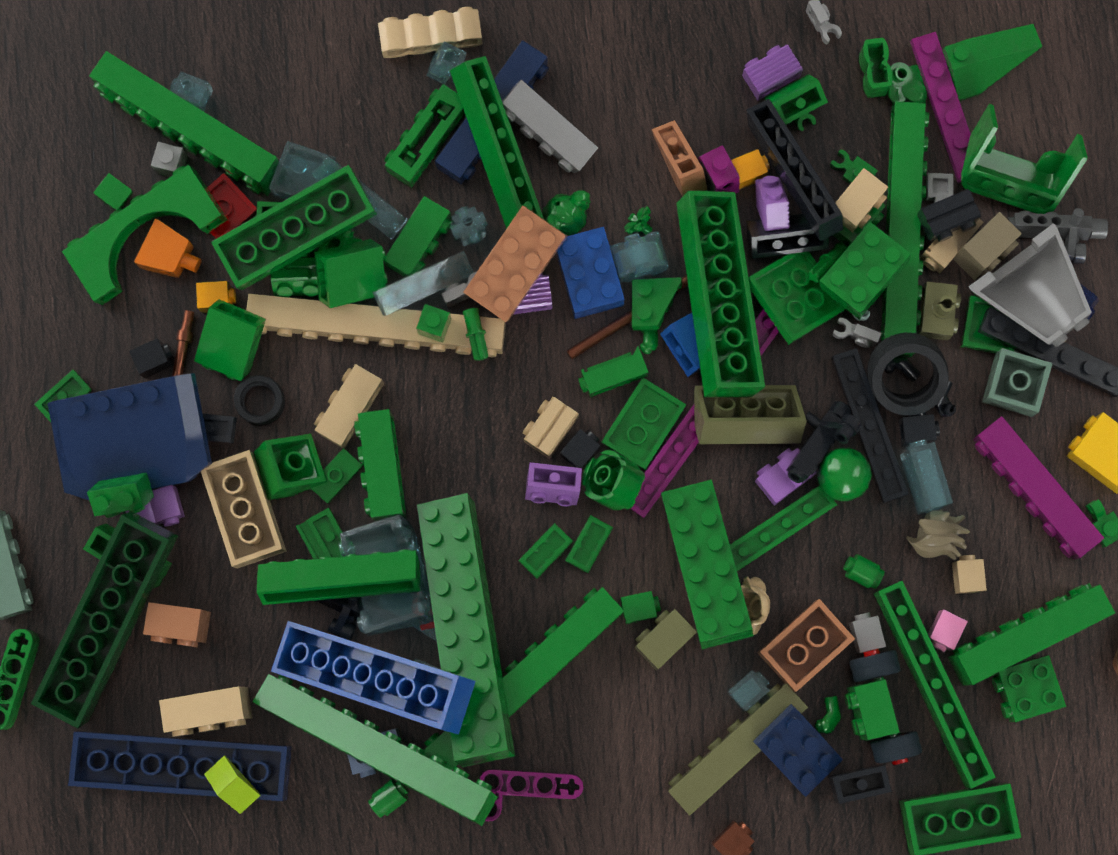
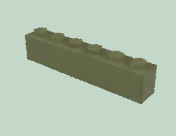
M778 683L766 693L768 698L762 704L757 701L746 711L749 714L747 718L742 722L737 719L727 728L730 733L724 739L717 737L707 747L710 751L703 758L698 755L688 764L690 770L683 776L679 772L668 782L671 787L667 791L689 816L761 751L753 741L790 704L801 714L808 708L787 683L782 686Z

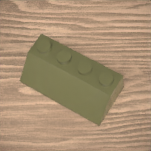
M703 385L695 386L694 388L695 430L699 444L801 443L807 420L796 385H765V388L753 397H704Z

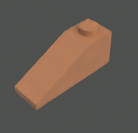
M674 120L652 129L653 136L682 197L687 191H706L707 185L704 170L676 121Z

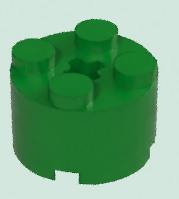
M605 450L600 452L603 455L597 459L593 457L583 472L582 485L585 486L586 496L611 510L632 508L645 479L644 472L640 470L637 464L615 451Z

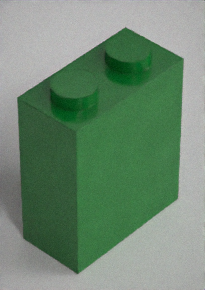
M372 239L314 252L319 301L327 307L334 308L386 295L385 285L387 284V276L384 272L383 262L385 261V251L380 244Z
M218 299L208 309L194 362L201 364L205 369L223 373L229 379L242 381L251 372L266 319Z

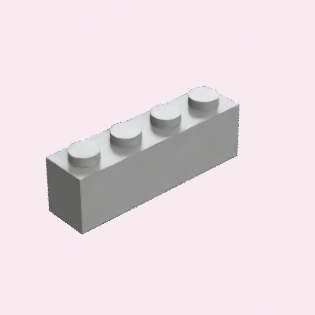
M523 80L516 83L502 100L508 120L510 122L514 120L521 127L520 131L527 138H534L539 142V148L545 154L556 157L559 160V166L566 172L570 173L572 171L576 173L580 171L598 149L593 142Z

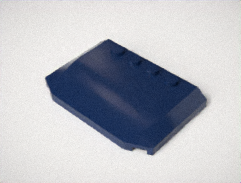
M195 373L152 380L48 403L64 493L89 500L87 491L98 481L147 473L152 489L192 481L197 477L198 473L212 464Z

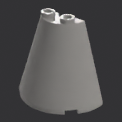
M1054 223L1034 237L1029 247L994 273L987 272L969 286V289L974 294L1048 345L1053 344L1055 347H1058L1068 339L1066 334L1073 329L1078 332L1090 322L1087 317L1092 313L1060 233Z

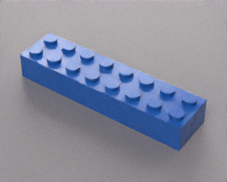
M291 621L287 622L271 672L458 735L476 682Z

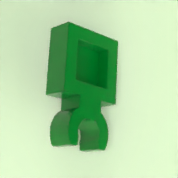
M839 150L837 154L843 159V163L839 164L834 160L830 163L832 169L845 172L842 179L848 184L854 181L863 168L874 176L878 172L877 169L858 156L854 161H851L848 153L844 150Z

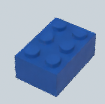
M604 227L567 236L556 252L574 319L624 306V295Z

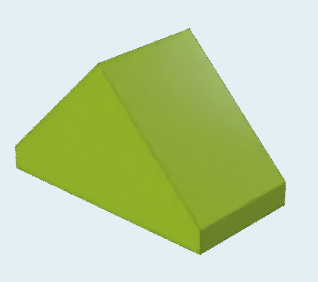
M225 755L204 774L216 794L239 814H242L261 796Z

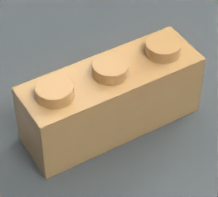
M357 364L354 365L353 369H347L342 378L343 385L339 391L335 390L328 400L330 406L325 413L321 412L314 424L317 426L315 431L319 435L344 449L355 433L354 421H359L358 413H364L369 410L384 386L382 379Z

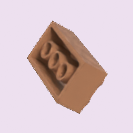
M522 206L463 293L503 321L508 322L563 244L567 235L526 206Z

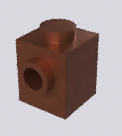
M732 821L711 844L722 855H749L754 849L751 845L755 841L750 837L753 832L743 822L738 825L735 821Z

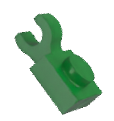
M1099 499L1087 504L1085 507L1095 520L1092 524L1104 537L1100 542L1102 547H1107L1118 540V517L1114 511L1106 514L1105 508Z

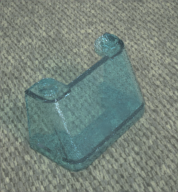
M397 514L339 533L341 538L339 550L343 557L349 554L368 555L374 552L390 553L407 549L410 551L416 550L420 561V591L361 596L364 610H361L360 617H357L358 627L361 632L371 636L434 622L428 579L416 533L409 521Z

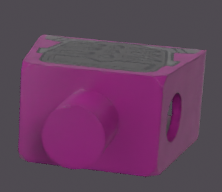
M719 146L698 158L704 170L706 185L709 191L739 193V174L723 146Z

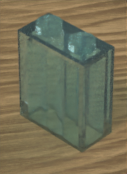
M920 440L911 443V446L906 447L907 451L901 454L900 457L918 515L939 510L952 504V497L935 442L927 444L926 440Z

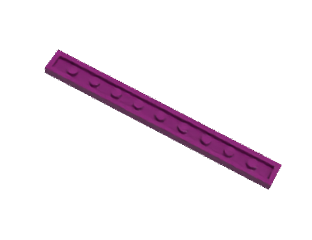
M764 309L755 318L760 356L779 332ZM694 404L644 472L645 479L640 492L635 499L634 506L630 508L642 518H645L660 497L661 492L665 490L699 443L695 430Z

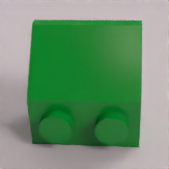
M311 434L265 440L253 452L268 500L291 497L326 482Z

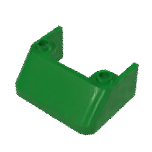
M989 104L970 135L961 172L962 186L965 189H969L970 192L1036 214L1053 212L1088 159L1082 135H1076L1065 154L1058 151H1048L1040 157L1037 163L993 149L996 143L995 133L998 125L994 105Z

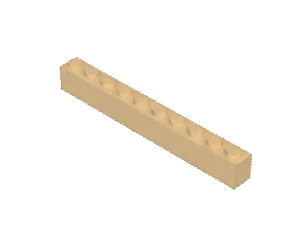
M248 294L246 311L266 319L262 334H267V331H275L279 336L292 337V333L302 334V337L306 339H318V336L328 337L329 341L343 342V338L353 339L354 343L364 345L369 344V341H375L384 347H394V343L405 344V348L414 350L420 349V346L430 347V350L435 352L455 349L456 353L470 355L472 351L469 338H466L465 335L468 332L464 315L450 314L452 319L442 343L418 334L416 327L422 313L419 310L346 304L329 308L318 300ZM480 317L482 329L486 331L484 338L488 357H496L497 354H503L505 321L499 318Z

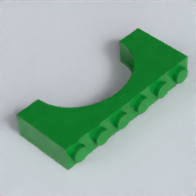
M190 165L177 168L172 173L173 176L165 181L161 180L151 187V191L145 195L133 198L129 206L114 211L109 216L110 219L102 224L99 223L92 226L88 230V234L82 238L70 241L67 245L68 247L62 251L95 303L104 305L123 292L117 276L118 257L128 237L144 223L163 216H180L192 220L200 230L208 234L228 220L197 171Z

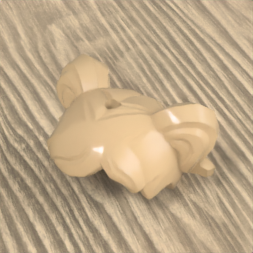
M747 576L744 578L741 588L753 628V635H756L769 614L770 599L766 594L765 583L758 577L750 579Z

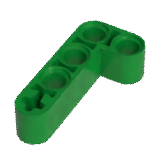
M15 630L10 635L0 666V711L5 715V721L0 725V730L11 728L18 715L40 643L39 636L32 630ZM22 637L29 640L27 645L20 642ZM16 651L25 653V656L16 655ZM15 660H19L21 663V669L17 674L12 671V664ZM8 685L13 689V695L10 699H6L4 696V689Z

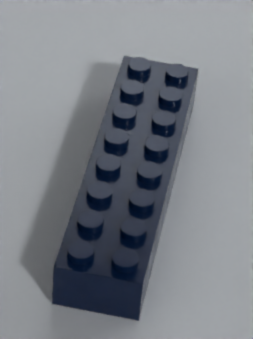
M75 731L73 734L68 786L219 797L204 774L225 755L261 794L258 800L285 801L288 795L292 746Z

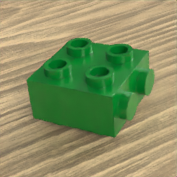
M1049 655L1012 665L994 674L992 678L993 687L997 693L1000 692L1003 703H1000L1001 711L1005 719H1009V722H1019L1066 707Z

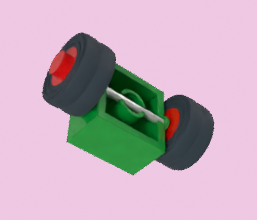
M879 649L863 652L864 657L850 661L853 679L855 682L874 679V681L847 687L848 693L844 694L847 708L853 710L855 719L851 720L854 734L855 736L859 735L861 740H871L887 736L871 742L876 763L892 762V765L908 762L909 757L922 753L917 731L899 732L886 679L882 677L901 671L897 653L895 650L880 653Z

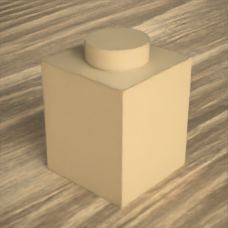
M964 555L959 557V561L952 563L955 594L987 591L983 559L975 560V555Z

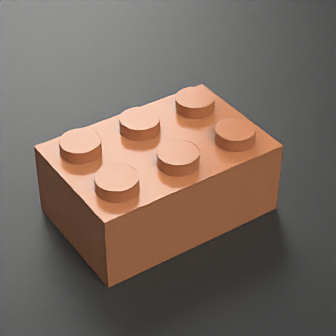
M818 599L757 653L784 684L787 683L794 692H797L853 642L855 638L826 605Z

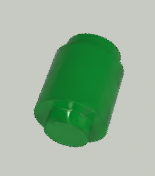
M856 554L854 558L850 556L843 568L846 571V578L866 588L872 587L874 589L879 586L885 573L880 568V565L859 554Z
M391 779L372 794V798L368 800V803L380 818L384 815L388 816L408 800L406 794L409 791L404 784Z

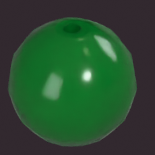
M837 448L827 453L820 463L817 472L820 488L828 497L836 501H851L862 496L868 489L872 476L871 467L862 453L852 448Z

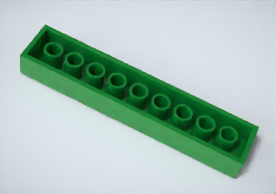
M468 493L418 504L417 510L441 670L476 681L459 735L450 732L454 761L461 767H467L514 757L515 752L475 503Z
M603 587L599 591L593 588L583 598L585 603L579 609L574 606L564 615L563 618L566 621L558 627L555 623L544 633L546 639L540 645L535 641L524 651L527 656L520 663L514 660L504 670L507 673L503 677L509 717L623 614L624 610ZM444 731L441 735L438 732L434 733L424 743L427 748L424 749L422 755L430 759L432 755L437 756L447 762L445 767L453 770L458 765L454 761L450 732Z

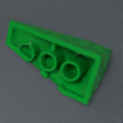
M1034 24L969 38L945 46L942 51L959 101L982 94L988 87L999 81L1009 71L1041 49L1042 44Z

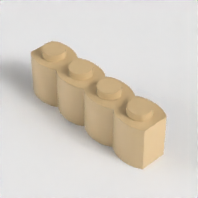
M462 7L454 13L439 10L430 16L412 14L404 20H398L397 17H388L383 22L378 23L383 58H396L432 51H447L483 44L478 9H473L472 7Z

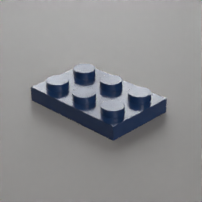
M792 704L753 741L805 797L843 760Z

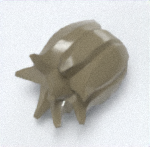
M942 509L940 511H929L924 519H920L918 522L920 526L917 538L907 536V540L914 547L917 554L924 558L947 555L951 559L956 560V556L960 557L961 554L955 546L964 550L967 548V545L964 543L965 540L958 536V534L970 533L968 529L958 525L965 519V516L951 517L949 516L950 512H942Z

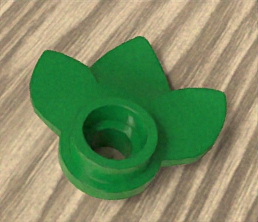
M902 62L892 64L890 67L893 80L888 90L891 102L894 104L895 101L904 102L907 99L910 102L925 103L927 90L918 65L908 66ZM898 71H901L903 78L898 76Z

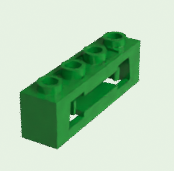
M444 84L439 90L435 89L428 99V102H430L425 110L421 109L414 118L415 124L410 130L406 129L399 139V146L396 150L392 149L384 161L386 163V171L411 189L465 115L458 93ZM438 113V118L441 119V122L420 149V157L417 160V155L412 152L435 122L434 116Z

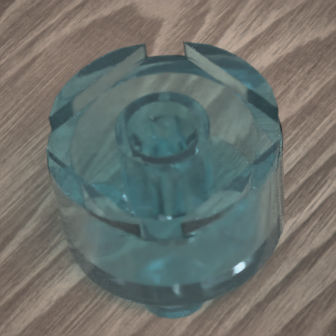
M658 231L646 234L644 237H640L638 233L632 234L624 238L625 242L610 246L621 282L644 279L643 276L648 274L655 276L669 268Z

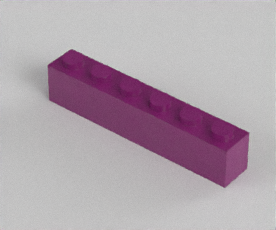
M1002 416L973 438L977 451L982 456H987L991 460L993 470L1000 477L1004 476L1010 483L1008 487L1011 492L1017 497L1021 496L1026 502L1025 507L1033 517H1038L1044 524L1042 528L1051 538L1055 537L1061 544L1059 548L1066 557H1072L1073 560L1079 559L1104 539L1101 533Z

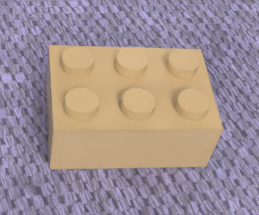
M238 686L159 700L164 733L172 732V737L194 734L193 729L198 728L199 732L219 730V724L224 723L225 727L246 725L247 719L253 718L248 687Z

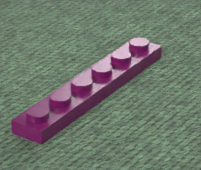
M932 32L911 39L910 44L959 184L962 183L961 172L971 134L937 34Z

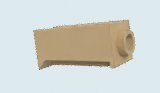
M979 219L975 222L977 226L966 232H962L961 229L952 232L953 236L945 241L938 242V239H935L920 257L924 260L923 264L929 270L941 273L984 222Z

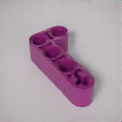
M490 769L480 776L482 781L485 780L488 774H494L499 779L498 787L491 789V792L498 796L495 801L498 810L495 815L487 816L485 821L488 822L494 821L500 816L503 808V795L576 799L583 792V782L580 777L574 774ZM519 775L525 779L526 786L523 790L517 791L512 788L511 779L514 776ZM547 777L552 781L553 787L549 792L544 793L538 789L537 782L540 778ZM556 777L562 778L560 784H568L569 779H574L575 784L579 785V789H575L574 794H569L568 789L560 788L561 794H555L557 787Z

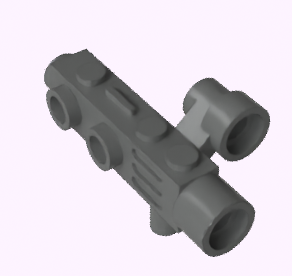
M1076 208L1072 215H1058L1056 212L1033 214L1030 211H1021L1014 213L1013 217L1007 218L1022 233L1018 238H1034L1054 223L1062 240H1065L1064 246L1073 264H1084L1086 259L1085 243H1079V240L1106 239L1108 233L1107 219L1083 216L1084 211L1080 208Z

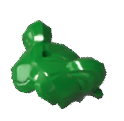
M578 190L572 195H555L542 210L544 220L567 236L578 234L586 225V210L590 207L591 202L590 194L586 191Z

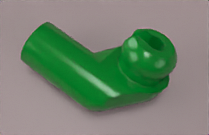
M640 330L643 334V343L640 344V350L644 354H651L658 347V331Z
M837 696L824 698L827 713L823 719L817 720L815 723L816 730L821 734L833 732L841 720Z

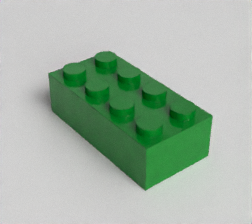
M389 409L358 413L359 421H354L356 437H359L362 446L357 447L359 462H362V466L365 468V472L361 473L362 487L368 492V498L364 499L365 512L376 523L407 519L394 416Z
M998 783L972 789L899 800L910 855H926L1021 838L1010 783Z

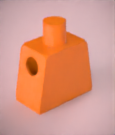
M155 219L134 263L141 269L179 278L184 268L196 273L202 260L191 254L194 246L188 239Z

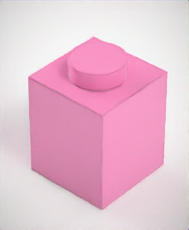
M944 609L938 611L928 632L934 648L943 653L946 650H954L968 621Z

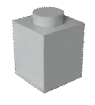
M158 142L151 167L157 174L171 177L177 168L186 166L188 155L181 147Z
M870 612L854 616L855 621L850 622L849 626L851 634L855 638L853 642L856 654L886 647L878 616L871 617Z

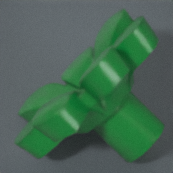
M648 206L640 208L637 215L634 213L629 215L628 220L630 222L625 225V232L632 234L635 231H642L645 235H648L653 228L647 223L651 213Z

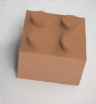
M148 602L143 634L151 636L150 641L172 644V639H177V645L198 647V642L206 643L211 612Z

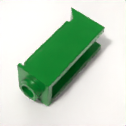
M637 346L633 355L630 352L587 368V372H584V369H582V377L578 378L582 392H588L591 398L648 376V370L639 346Z

